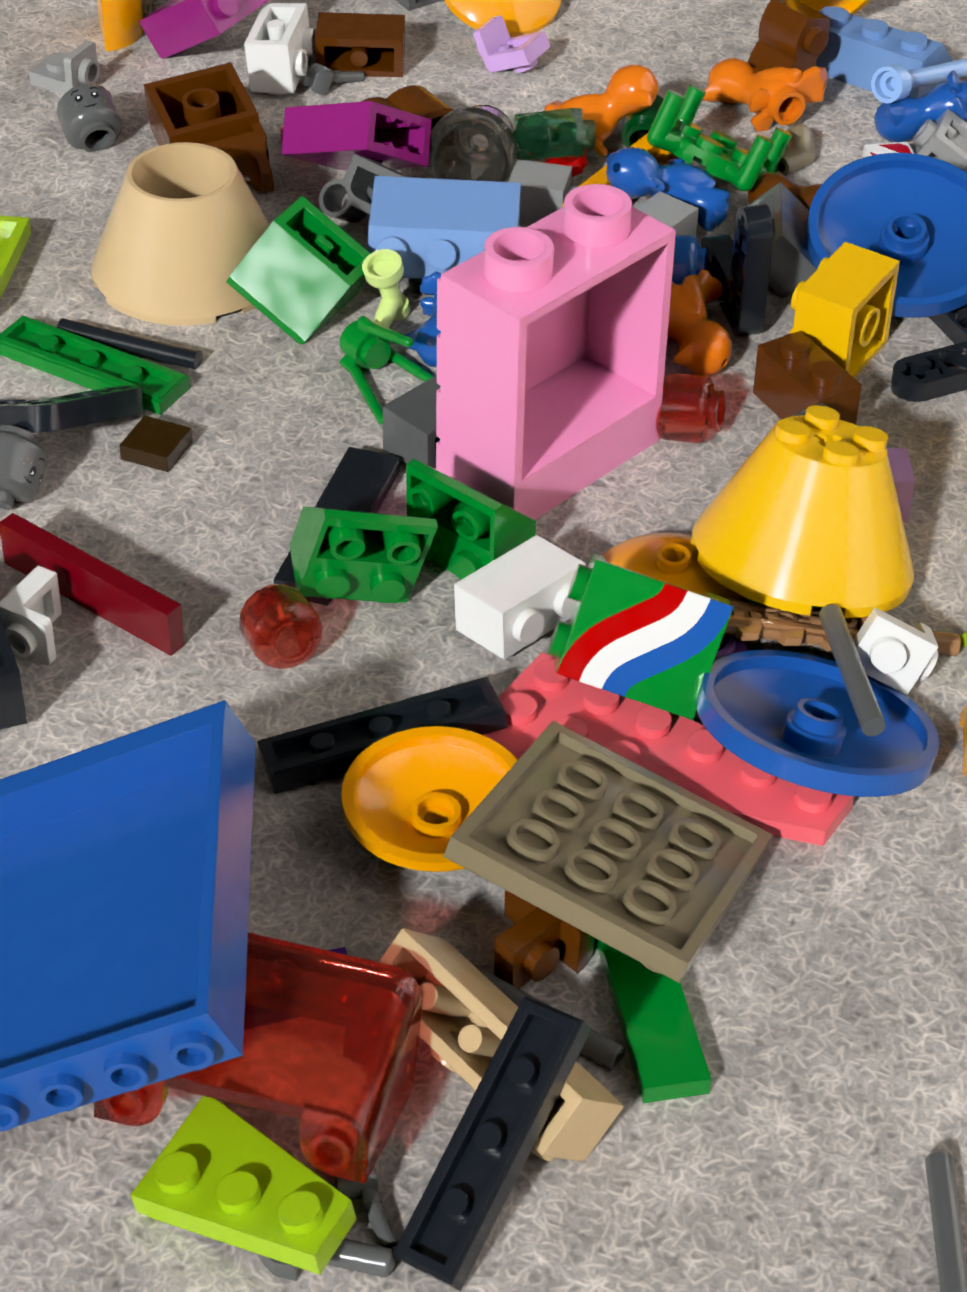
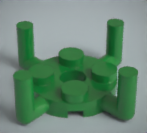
M689 84L684 96L668 89L647 134V141L651 146L669 151L689 164L694 160L706 167L705 172L729 181L743 192L753 188L759 175L766 172H775L792 134L777 127L770 139L757 134L750 151L736 147L738 141L729 135L713 130L709 137L701 133L702 128L692 123L706 91Z

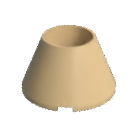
M189 142L171 143L151 148L135 157L127 168L92 259L91 273L94 287H97L106 296V303L121 313L157 324L201 325L215 323L216 316L232 313L240 309L245 314L256 307L226 283V281L270 224L236 163L224 151L213 146Z

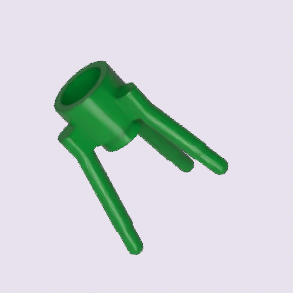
M361 316L358 320L350 323L341 334L339 346L345 356L340 360V365L351 374L377 422L383 424V408L361 368L379 369L390 360L424 382L434 376L390 347V342L412 347L414 340L411 337L377 325L366 316Z

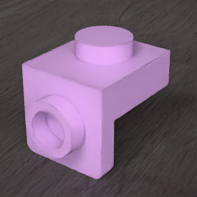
M501 15L493 16L473 33L478 52L482 56L487 71L490 72L512 68L515 73L527 71L538 64L537 58L551 47L545 31L510 37Z

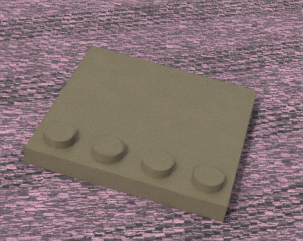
M552 721L451 835L443 857L641 962L647 969L663 974L680 983L764 856L773 834Z

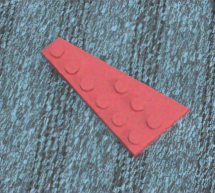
M541 652L498 697L506 713L507 728L484 734V736L505 747L519 760L550 723L555 721L773 834V836L821 846L825 845L853 807L854 796L833 794L803 787L752 766L721 745L704 725L691 719L556 674L554 667L556 658L544 652Z

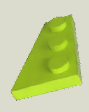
M207 1092L196 1104L130 1195L135 1210L155 1220L321 1275L356 1221L353 1204L348 1197Z

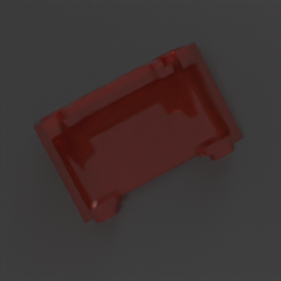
M248 932L243 1056L211 1065L202 1070L192 1071L147 1085L135 1091H128L94 1102V1117L129 1126H142L151 1123L165 1106L168 1087L300 1119V1148L307 1161L316 1169L332 1176L366 1184L414 1087L423 1005L422 991L416 980L409 973L396 966Z

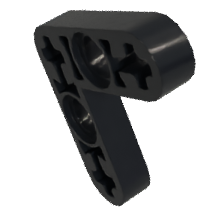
M766 204L738 207L733 240L730 235L703 237L700 248L708 249V271L710 275L722 282L723 295L717 301H723L719 305L734 336L760 334L763 330L774 232L772 215Z
M967 304L956 310L929 317L954 344L897 360L893 366L890 386L893 394L906 401L921 402L967 390V370L949 368V366H960L967 369Z
M125 385L46 399H0V426L11 425L31 433H41L142 414L145 412L143 389L141 385Z

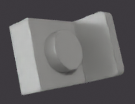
M86 40L69 54L53 52L29 71L30 85L65 94L78 85L94 84L99 78L100 72L96 44Z
M949 109L935 122L930 118L926 120L913 138V142L917 144L914 154L928 156L933 152L943 161L964 171L967 167V122Z

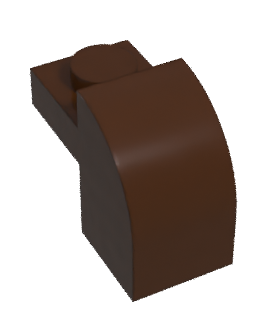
M505 890L504 916L514 925L495 938L494 975L520 989L530 980L539 982L545 979L554 970L559 960L577 974L582 971L593 956L596 938Z

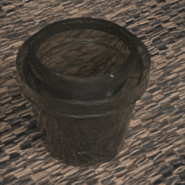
M475 105L447 113L430 131L429 163L426 168L429 176L433 179L508 182L513 168L519 159L518 145L510 119L500 109L490 105ZM476 134L485 136L488 140V146H477L473 141V136Z

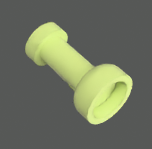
M381 249L372 252L365 258L362 270L366 281L371 286L379 288L382 297L375 313L374 323L390 329L389 327L393 321L405 319L409 315L411 308L408 298L401 294L398 285L404 273L400 255L390 249Z

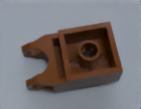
M231 62L143 84L150 127L159 146L181 142L213 146L224 151L234 160L246 183L251 185L256 191L261 193L275 191L273 174L269 163L267 135L259 122V114Z

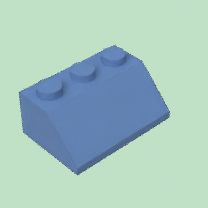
M825 6L819 11L830 18L828 44L817 58L816 66L826 67L828 77L872 91V77L881 67L898 64L910 71L953 61L943 43L928 39L922 33L902 31L888 26L882 20L865 19L849 14L846 9L841 7ZM939 83L913 88L908 96L914 98L924 96Z
M375 176L368 229V252L372 253L381 249H390L397 252L402 259L404 267L403 278H423L430 276L436 271L442 274L484 251L485 241L492 233L504 228L519 227L521 183Z

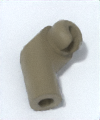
M796 124L786 130L792 134V137L775 172L781 171L784 176H788L815 160L814 134L805 125Z

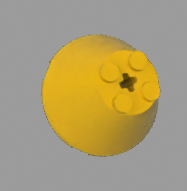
M820 405L807 407L805 415L791 416L779 420L694 523L690 545H696L699 551L697 558L699 565L712 578L728 589L758 603L796 614L810 616L812 606L824 607L829 604H835L840 608H844L843 615L845 618L868 617L874 607L887 612L899 606L905 601L911 591L914 569L886 449L888 435L875 427L857 426L839 420L840 414L836 410Z

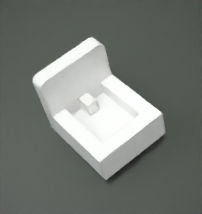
M37 566L19 584L14 585L0 601V618L13 654L21 658L30 657L47 665H50L56 659L52 623L62 614L56 572Z
M876 607L873 608L853 640L866 674L905 695L909 694L917 680L924 681L930 675L938 659V644L930 627L920 622L914 628Z

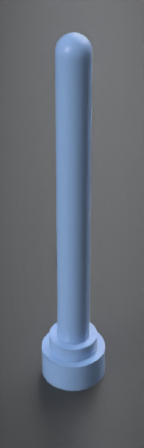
M967 58L910 71L898 64L881 67L872 77V92L876 99L882 103L901 101L909 95L913 88L947 81V76L951 71L955 70L959 78L967 76Z

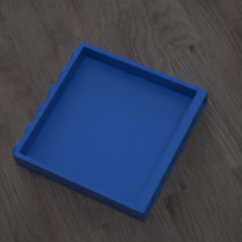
M226 700L0 779V1132L243 1056L256 742Z

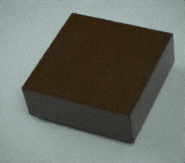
M144 415L120 444L121 460L169 473L192 444V428Z

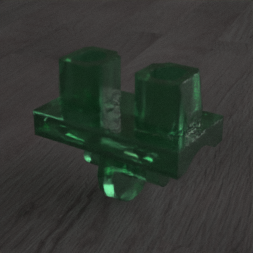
M581 108L515 114L516 129L513 132V140L519 146L515 153L516 160L538 161L583 156V149H593L595 147L594 120H584Z

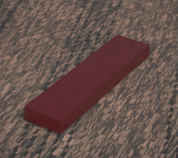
M12 513L0 521V536L5 564L26 576L37 566L56 572L60 595L170 656L185 646L182 607L180 603L19 515Z

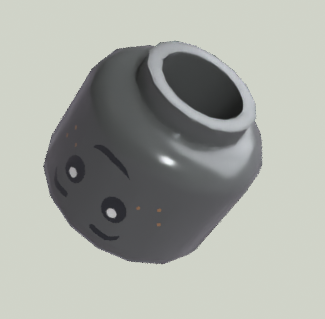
M95 84L78 85L66 92L58 102L57 116L65 137L72 147L84 149L86 152L105 150L111 147L121 134V117L111 93L103 86Z
M11 425L0 426V508L11 510L14 503L23 504L33 501L38 493L48 463V456L45 450L39 446L41 441L39 437L25 429Z

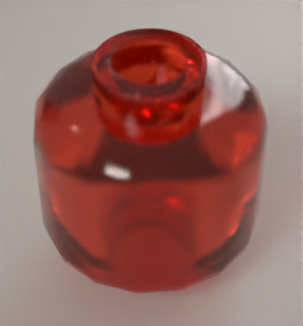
M675 373L664 377L662 404L656 418V430L661 439L703 444L711 439L714 432L722 430L726 415V395L723 390L717 389L713 379L705 375Z
M271 584L256 590L245 601L239 618V629L244 641L253 654L263 664L276 669L293 668L305 663L316 653L322 640L323 626L318 612L298 589L285 584Z

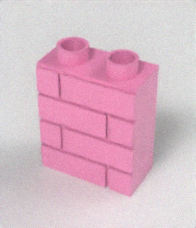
M604 184L583 185L571 190L566 195L564 207L528 227H510L492 233L485 241L484 251L441 274V277L437 279V329L441 331L437 335V384L440 385V388L436 390V436L440 438V441L436 442L437 470L536 520L659 441L676 236L674 228L632 207V200L629 195L619 188Z

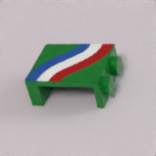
M593 553L589 566L578 564L567 595V598L576 601L569 623L561 620L558 621L549 645L548 654L556 657L554 663L556 674L693 720L697 710L696 701L704 673H710L734 606L726 598L706 591L702 595L608 563L605 557Z

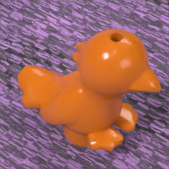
M728 58L719 61L711 68L707 87L704 89L706 93L703 101L720 102L729 105L746 104L749 107V111L756 114L751 119L754 130L756 132L768 131L773 121L780 125L793 124L802 116L806 109V103L823 101L828 81V72L826 67L818 66L811 67L805 71L785 67H772L758 71V68L752 67L744 60Z
M639 64L621 67L612 75L605 92L601 94H584L564 102L557 100L546 105L544 111L548 116L556 119L560 128L554 135L569 150L576 153L582 149H585L587 152L592 148L597 154L605 157L608 151L603 142L625 116L639 113L651 107L658 93V81L650 69Z
M701 270L698 276L689 275L685 277L681 284L672 282L667 337L677 341L679 344L673 362L687 367L695 374L711 376L721 372L727 366L732 352V341L728 331L717 322L707 320L706 305L718 300L723 295L722 282L712 277L707 270Z

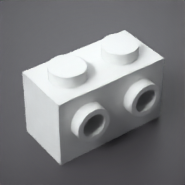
M307 3L263 4L244 43L251 92L268 93L276 96L294 93L301 76H306L310 55H315L316 34L314 28H309Z
M535 535L454 584L456 630L505 660L556 628L559 620L565 622L570 619L576 601L567 598L568 591L578 564L585 565V562Z

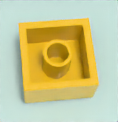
M844 242L830 257L822 259L817 270L806 281H801L796 286L791 299V309L795 311L794 324L789 334L801 330L855 378L888 342L900 261Z

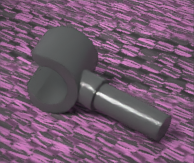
M312 63L303 85L311 87V90L315 93L327 95L332 82L364 81L363 71L332 70L324 65Z
M365 1155L335 1159L334 1166L336 1172L334 1178L336 1189L350 1200L362 1199L363 1210L382 1247L392 1248L397 1246L399 1241L381 1205L382 1201L378 1194L377 1174L373 1159Z

